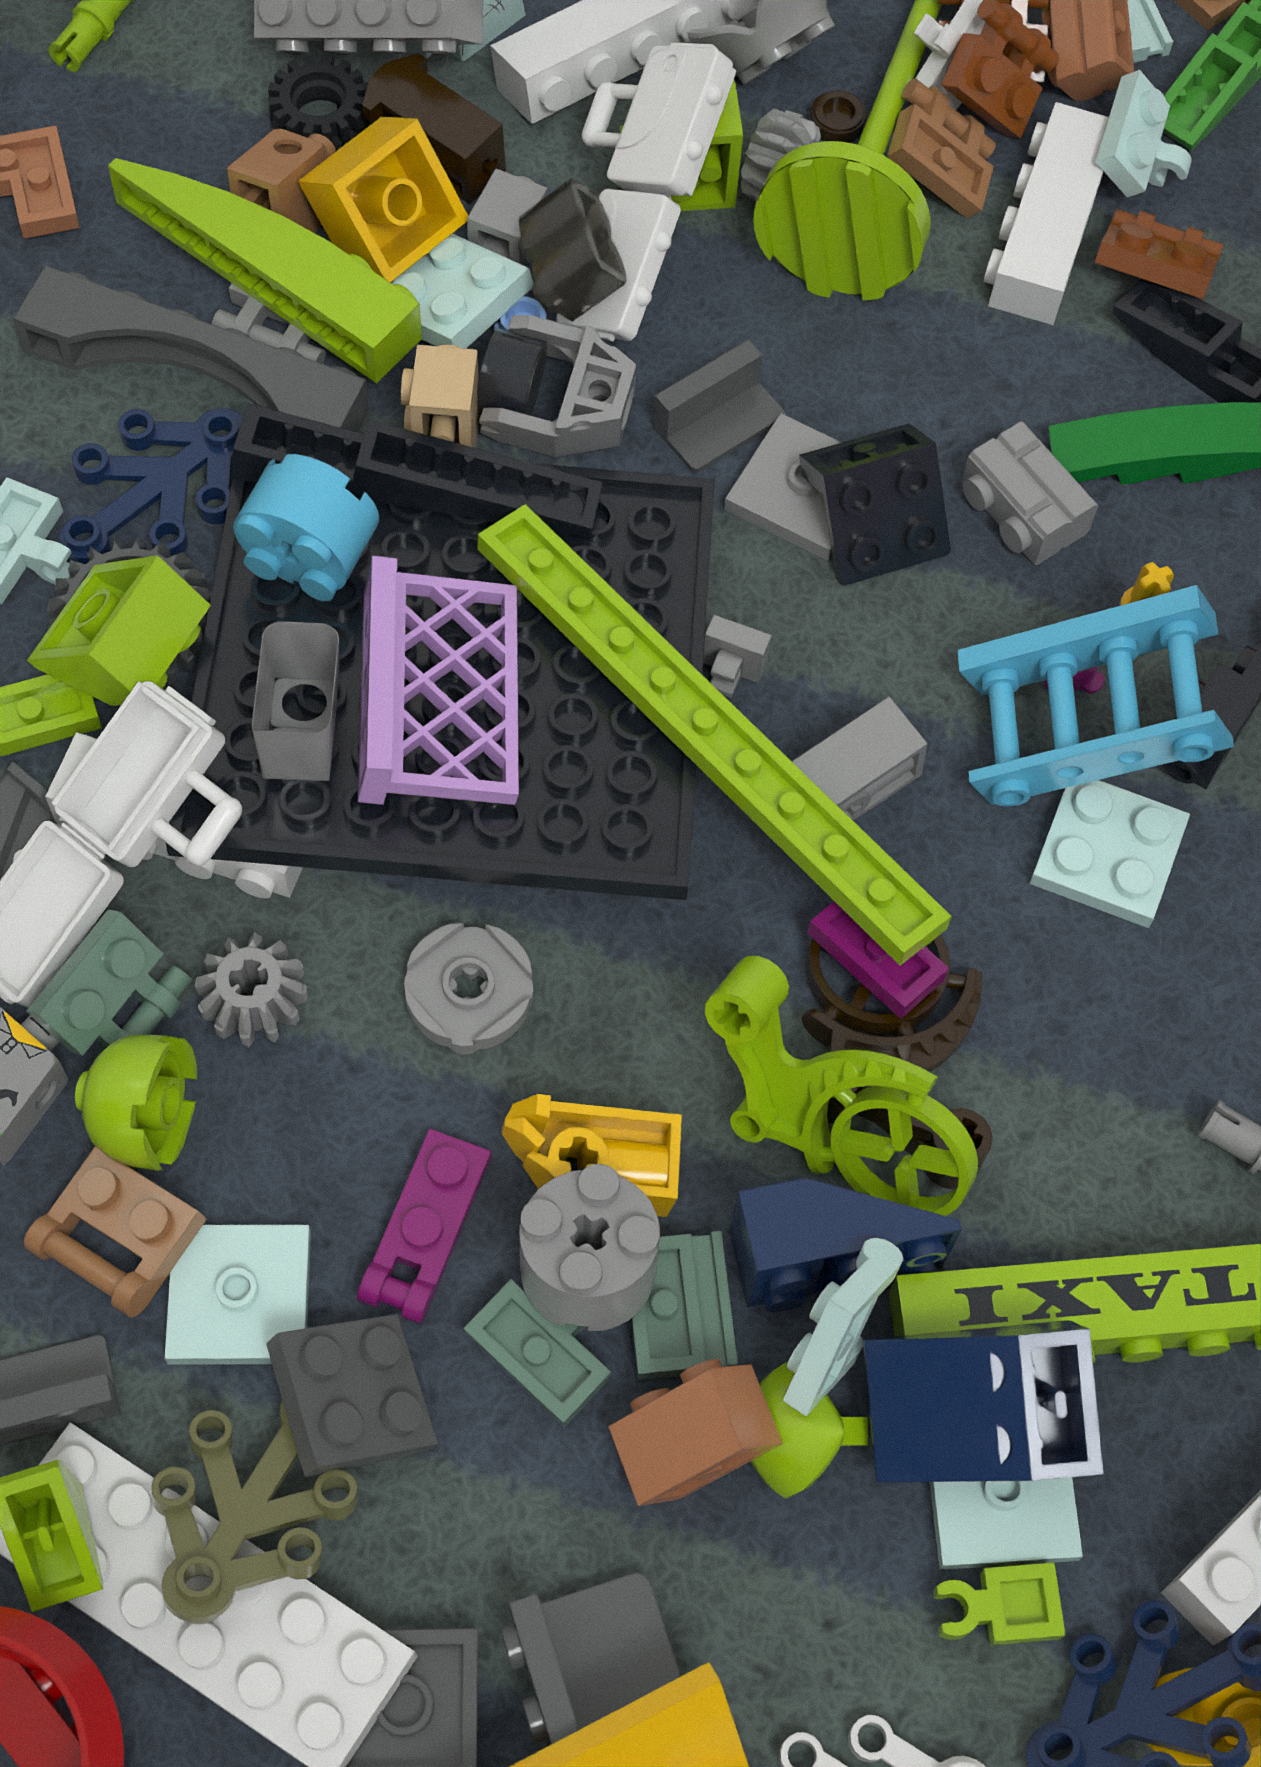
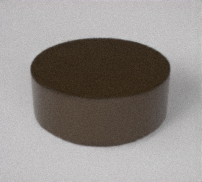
M841 90L828 91L818 96L813 102L810 121L815 122V126L819 127L820 140L851 143L859 138L863 132L866 109L863 102L852 93Z

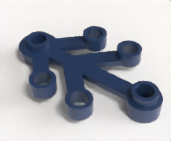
M219 408L204 413L196 422L154 421L147 411L141 409L129 410L120 417L118 428L121 440L127 448L140 451L149 448L152 444L185 446L184 449L173 457L108 455L102 446L95 443L79 446L72 455V464L76 477L82 483L96 485L105 480L140 482L93 517L79 515L67 521L59 535L60 544L71 550V555L67 562L70 563V560L87 564L89 562L88 553L90 546L101 554L110 552L109 537L160 498L159 520L151 526L149 531L152 548L160 543L159 540L164 535L175 534L179 536L177 540L172 543H165L170 548L171 556L181 552L185 553L188 548V538L184 527L188 478L206 463L207 484L203 485L196 494L198 513L201 519L209 524L224 523L231 492L230 472L233 449L244 416L232 409ZM135 426L146 427V430L139 434L128 432ZM220 430L230 431L224 436L213 435L214 432ZM89 460L100 461V464L94 468L82 467ZM213 499H221L224 501V503L217 508H210L205 506L208 503V501ZM83 533H93V535L85 541H77L74 539L76 536Z
M1148 1601L1142 1604L1133 1615V1627L1138 1636V1642L1115 1710L1093 1722L1091 1721L1101 1686L1115 1675L1117 1659L1110 1643L1104 1637L1097 1634H1087L1079 1637L1072 1644L1069 1652V1658L1075 1674L1060 1718L1048 1722L1037 1729L1032 1735L1026 1751L1028 1767H1179L1178 1762L1171 1755L1164 1752L1149 1753L1140 1761L1108 1752V1750L1129 1739H1134L1209 1759L1214 1767H1243L1250 1758L1251 1744L1244 1727L1237 1720L1230 1717H1219L1204 1725L1173 1716L1236 1682L1252 1691L1261 1692V1655L1248 1657L1243 1654L1248 1648L1261 1645V1624L1252 1623L1241 1626L1228 1640L1225 1652L1156 1688L1167 1651L1179 1640L1180 1626L1174 1611L1168 1604L1162 1601ZM1159 1619L1168 1622L1161 1632L1148 1633L1145 1631L1148 1624L1154 1620ZM1089 1654H1104L1103 1660L1098 1665L1093 1667L1082 1665L1084 1659ZM1233 1736L1239 1739L1238 1744L1231 1751L1219 1752L1214 1749L1216 1742L1222 1737ZM1064 1746H1073V1750L1067 1758L1063 1760H1053L1050 1758L1057 1749Z

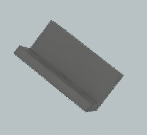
M749 339L655 395L653 428L694 474L700 473L771 429L780 413L785 415L784 409L759 383L763 354Z
M102 1335L0 1360V1447L65 1430L69 1423L81 1426L121 1415L108 1345Z

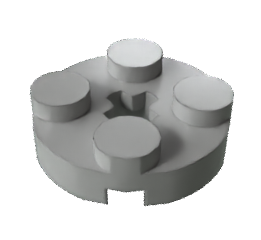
M464 923L442 926L428 934L417 944L407 964V974L404 980L407 1010L413 1023L431 1041L449 1047L456 1053L472 1054L479 1049L490 1048L504 1042L522 1026L534 999L532 970L528 955L514 937L498 927L485 924V929L479 927L464 928ZM462 974L469 980L481 976L485 980L480 986L481 995L473 999L468 996L465 998L455 995L458 990L455 978Z

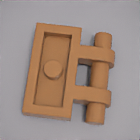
M912 79L907 83L902 92V97L912 105L899 113L887 157L965 218H969L983 209L994 168L986 159L994 152L996 143L984 133L985 127L972 115L963 116L949 105V97L935 86L928 88L918 79Z

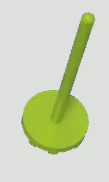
M937 0L914 1L858 145L847 142L824 141L798 147L777 161L770 170L755 205L753 218L754 230L759 246L769 261L774 256L791 273L806 281L807 291L814 295L830 298L832 290L846 294H862V301L876 300L883 297L887 289L904 281L919 266L930 234L929 208L922 191L912 177L898 164L884 156V153L905 102V99L902 97L903 89L909 81L914 79L926 45L914 35V31L925 14L932 16L936 21L942 4L937 3Z

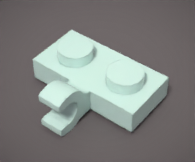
M1141 70L1121 76L1096 159V163L1126 197L1145 192L1148 182L1162 187L1168 169L1174 171L1181 180L1186 179L1192 162L1190 154L1185 149L1161 141L1170 105L1167 103L1164 95L1151 84Z
M7 477L0 486V604H3L26 567L35 571L42 579L55 585V578H70L68 572L70 563L66 561L71 555V550L58 542L46 540V537L64 512L59 498Z

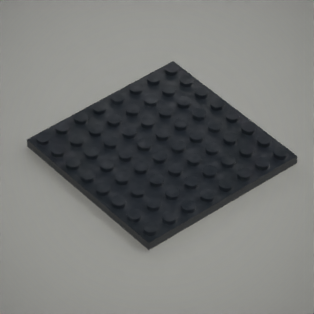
M537 464L602 482L590 537L555 533L702 674L715 479ZM233 479L210 600L211 606L208 611L192 703L216 720L213 727L225 736L224 746L203 776L228 795L236 798L242 805L240 818L213 854L212 860L687 900L696 764L518 589L519 795L515 805L387 793L384 804L358 802L363 594L372 556L397 558V572L513 585L478 550V534L496 522L374 502L379 513L377 528L345 585L336 591L330 601H321L304 592L299 582L293 580L292 584L278 576L275 580H266L256 576L245 566L243 559L247 552L239 544L234 534L233 524L256 483ZM406 595V605L424 622L442 610L430 597ZM475 602L466 609L486 629L501 619V605ZM453 619L434 631L455 651L473 639ZM273 623H322L333 627L338 633L339 686L329 781L263 778L252 731V719L262 635L264 630ZM405 626V635H406V634H408L409 632H411V630H409V629ZM499 635V636L497 637V639H498L500 642H501V635ZM422 641L405 652V657L423 674L442 661ZM481 648L465 660L486 680L502 669V665L484 648ZM453 670L434 682L454 703L473 690ZM406 678L404 679V687L410 684ZM308 684L292 687L284 694L282 699L284 712L290 718L298 721H309L319 717L327 706V699L322 690ZM502 685L496 689L500 694H502ZM421 692L404 704V709L422 726H425L442 713ZM484 699L465 712L486 733L502 722V716ZM270 721L269 730H273L276 727H274ZM452 722L433 735L454 757L473 744ZM405 731L403 741L410 737ZM502 738L499 739V740L496 742V743L499 744L501 747H502ZM418 746L403 757V772L431 775L442 767L421 746ZM484 752L465 765L478 780L502 782V769ZM192 789L169 821V824L191 841L213 811L215 805L195 789ZM166 843L168 856L184 857Z

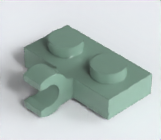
M512 1279L463 1328L468 1338L564 1428L612 1377L611 1371L574 1338L587 1326L573 1325L565 1322L564 1327L549 1321L535 1309L525 1291Z

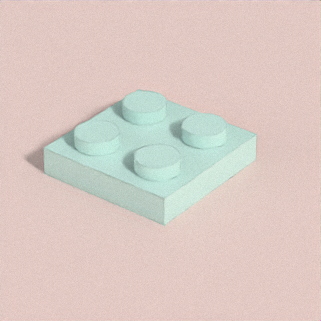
M453 233L391 283L407 288L420 303L422 340L434 346L449 344L463 349L469 347L535 286L529 268Z
M1100 780L1067 787L1064 789L1029 884L1149 928L1155 917L1190 813Z

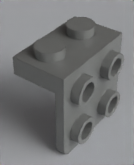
M632 1573L540 1604L537 1594L510 1602L509 1611L512 1623L500 1627L512 1671L525 1667L533 1691V1696L521 1700L534 1744L547 1740L548 1744L551 1745L681 1677L650 1581L641 1573Z

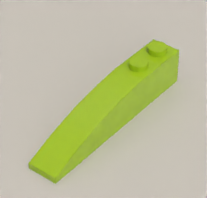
M115 158L108 164L117 204L375 383H378L422 339L420 303L415 296L404 286L399 284L393 285L376 274L360 256L356 254L349 255L328 240L290 219L225 190L175 173Z

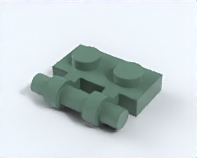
M108 909L26 1012L67 1050L83 1056L95 1040L106 1049L112 1042L129 1035H150L162 1019L170 1021L181 1007L179 997L190 985L192 979L183 970L171 965L157 983L148 973L164 953L123 913ZM132 994L141 1002V1005L121 1029L112 1021V1018Z

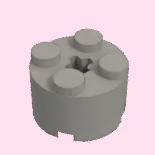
M593 1164L583 1170L565 1173L550 1180L537 1190L524 1206L521 1212L520 1223L521 1282L529 1301L535 1309L553 1323L564 1327L565 1322L573 1325L588 1326V1331L612 1329L633 1318L647 1303L657 1274L660 1226L652 1203L635 1184L619 1176L613 1168L604 1164Z

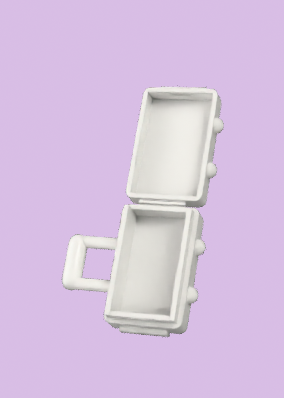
M671 42L670 46L656 45L649 53L638 85L614 84L608 81L600 84L582 130V140L589 147L615 148L607 170V177L624 190L605 189L599 196L557 313L558 323L584 330L586 325L591 326L598 331L600 339L604 341L614 342V339L631 341L636 336L645 309L651 301V293L664 256L671 246V237L681 211L680 206L672 201L670 196H682L684 194L692 196L737 71L732 67V60L720 52L713 44ZM617 100H633L621 133L606 132Z
M138 681L52 801L56 813L66 822L62 823L61 826L51 821L43 822L25 847L14 854L13 864L0 880V997L6 1003L13 1004L15 1002L29 1008L81 944L122 887L123 876L103 860L105 854L128 867H135L141 862L156 839L160 837L187 858L190 864L194 866L205 865L242 814L240 802L203 776L224 746L225 736L213 727L216 720L170 686L164 690L150 681L143 683ZM192 789H195L212 802L215 808L190 841L171 826L169 821Z

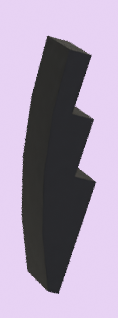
M1142 278L1114 305L1113 314L1155 355L1218 403H1261V348L1241 338L1243 325L1241 320L1195 296Z

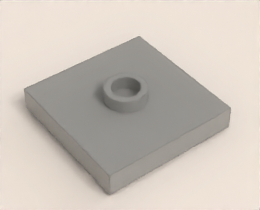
M780 413L725 498L724 510L829 561L832 556L823 494L802 477L799 455L842 442Z

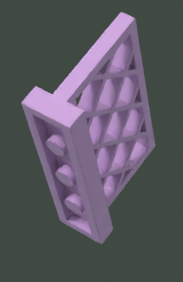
M372 556L363 594L358 802L384 804L387 793L515 805L519 795L516 585L397 572V558ZM406 595L430 597L442 610L424 622L406 605ZM475 602L501 605V619L486 629L466 609ZM451 619L456 621L473 637V639L456 651L434 632ZM405 626H406L409 630H411V632H409V633L406 634V635H405ZM499 635H501V642L497 639ZM420 641L442 660L424 674L405 657V652ZM481 648L488 651L502 665V669L488 680L483 678L465 661ZM451 670L473 689L456 703L434 684V682ZM405 678L410 682L406 687H404ZM501 685H502V694H500V693L496 690V689L499 688ZM420 692L442 712L425 726L418 723L404 709V704ZM482 699L502 716V722L487 733L465 713ZM451 722L473 742V744L455 757L433 737V735ZM405 731L410 737L403 741ZM501 738H502V747H501L499 744L496 743V742H497L499 739H501ZM418 746H421L442 767L431 775L403 772V757ZM484 752L502 769V782L478 780L465 765Z

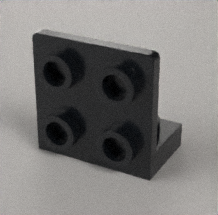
M910 423L799 455L802 477L823 494L836 579L842 585H849L947 556L950 553V540L936 442Z

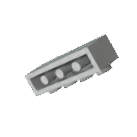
M254 0V38L276 42V52L293 54L309 53V44H324V52L356 54L357 44L373 45V52L385 54H406V45H422V52L456 54V45H482L483 0Z

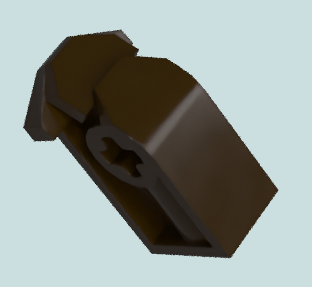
M415 53L385 63L369 78L362 103L364 117L371 123L377 121L380 117L418 119L458 197L470 205L481 195L495 169L506 172L503 124L427 74V58L421 54Z

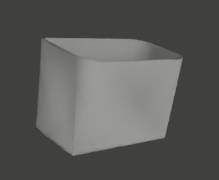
M276 622L269 625L263 632L252 731L262 775L265 779L329 781L339 686V636L337 631L327 624ZM300 684L313 685L319 688L326 696V709L319 717L313 720L298 721L290 718L282 708L283 696L289 689ZM270 721H271V724H272L274 727H276V728H274L273 730H269Z

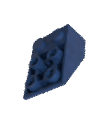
M808 1178L738 1191L729 1228L747 1307L765 1304L767 1312H781L799 1307L806 1302V1295L823 1292L832 1281L842 1286L858 1269L856 1260L865 1241L868 1239H884L899 1248L903 1261L896 1274L897 1276L937 1272V1268L943 1267L962 1231L958 1219Z
M1071 1320L863 1339L876 1482L1037 1481L1103 1474L1089 1328Z

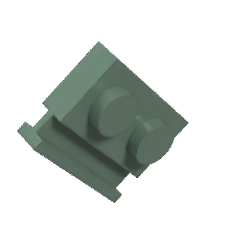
M722 1231L711 1232V1235L703 1236L683 1234L660 1237L657 1274L652 1291L645 1306L631 1318L637 1380L680 1376L686 1369L712 1359H719L722 1367L738 1366Z

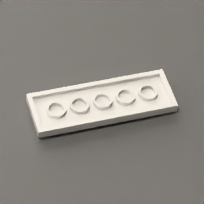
M69 1423L39 1465L59 1459L82 1484L103 1578V1590L71 1599L67 1602L305 1766L346 1767L376 1722L377 1716L397 1690L400 1681L418 1656L415 1651L307 1579L285 1577L236 1591L229 1608L222 1615L208 1623L193 1624L177 1618L168 1610L162 1596L164 1572L176 1558L165 1517L158 1513L153 1505L151 1485L154 1478L74 1424ZM168 1487L161 1493L167 1499L182 1497ZM194 1505L191 1510L205 1548L220 1522ZM0 1528V1555L14 1565ZM246 1540L234 1559L265 1551ZM197 1576L189 1579L186 1582V1586L192 1590H203L212 1583V1580L209 1577Z

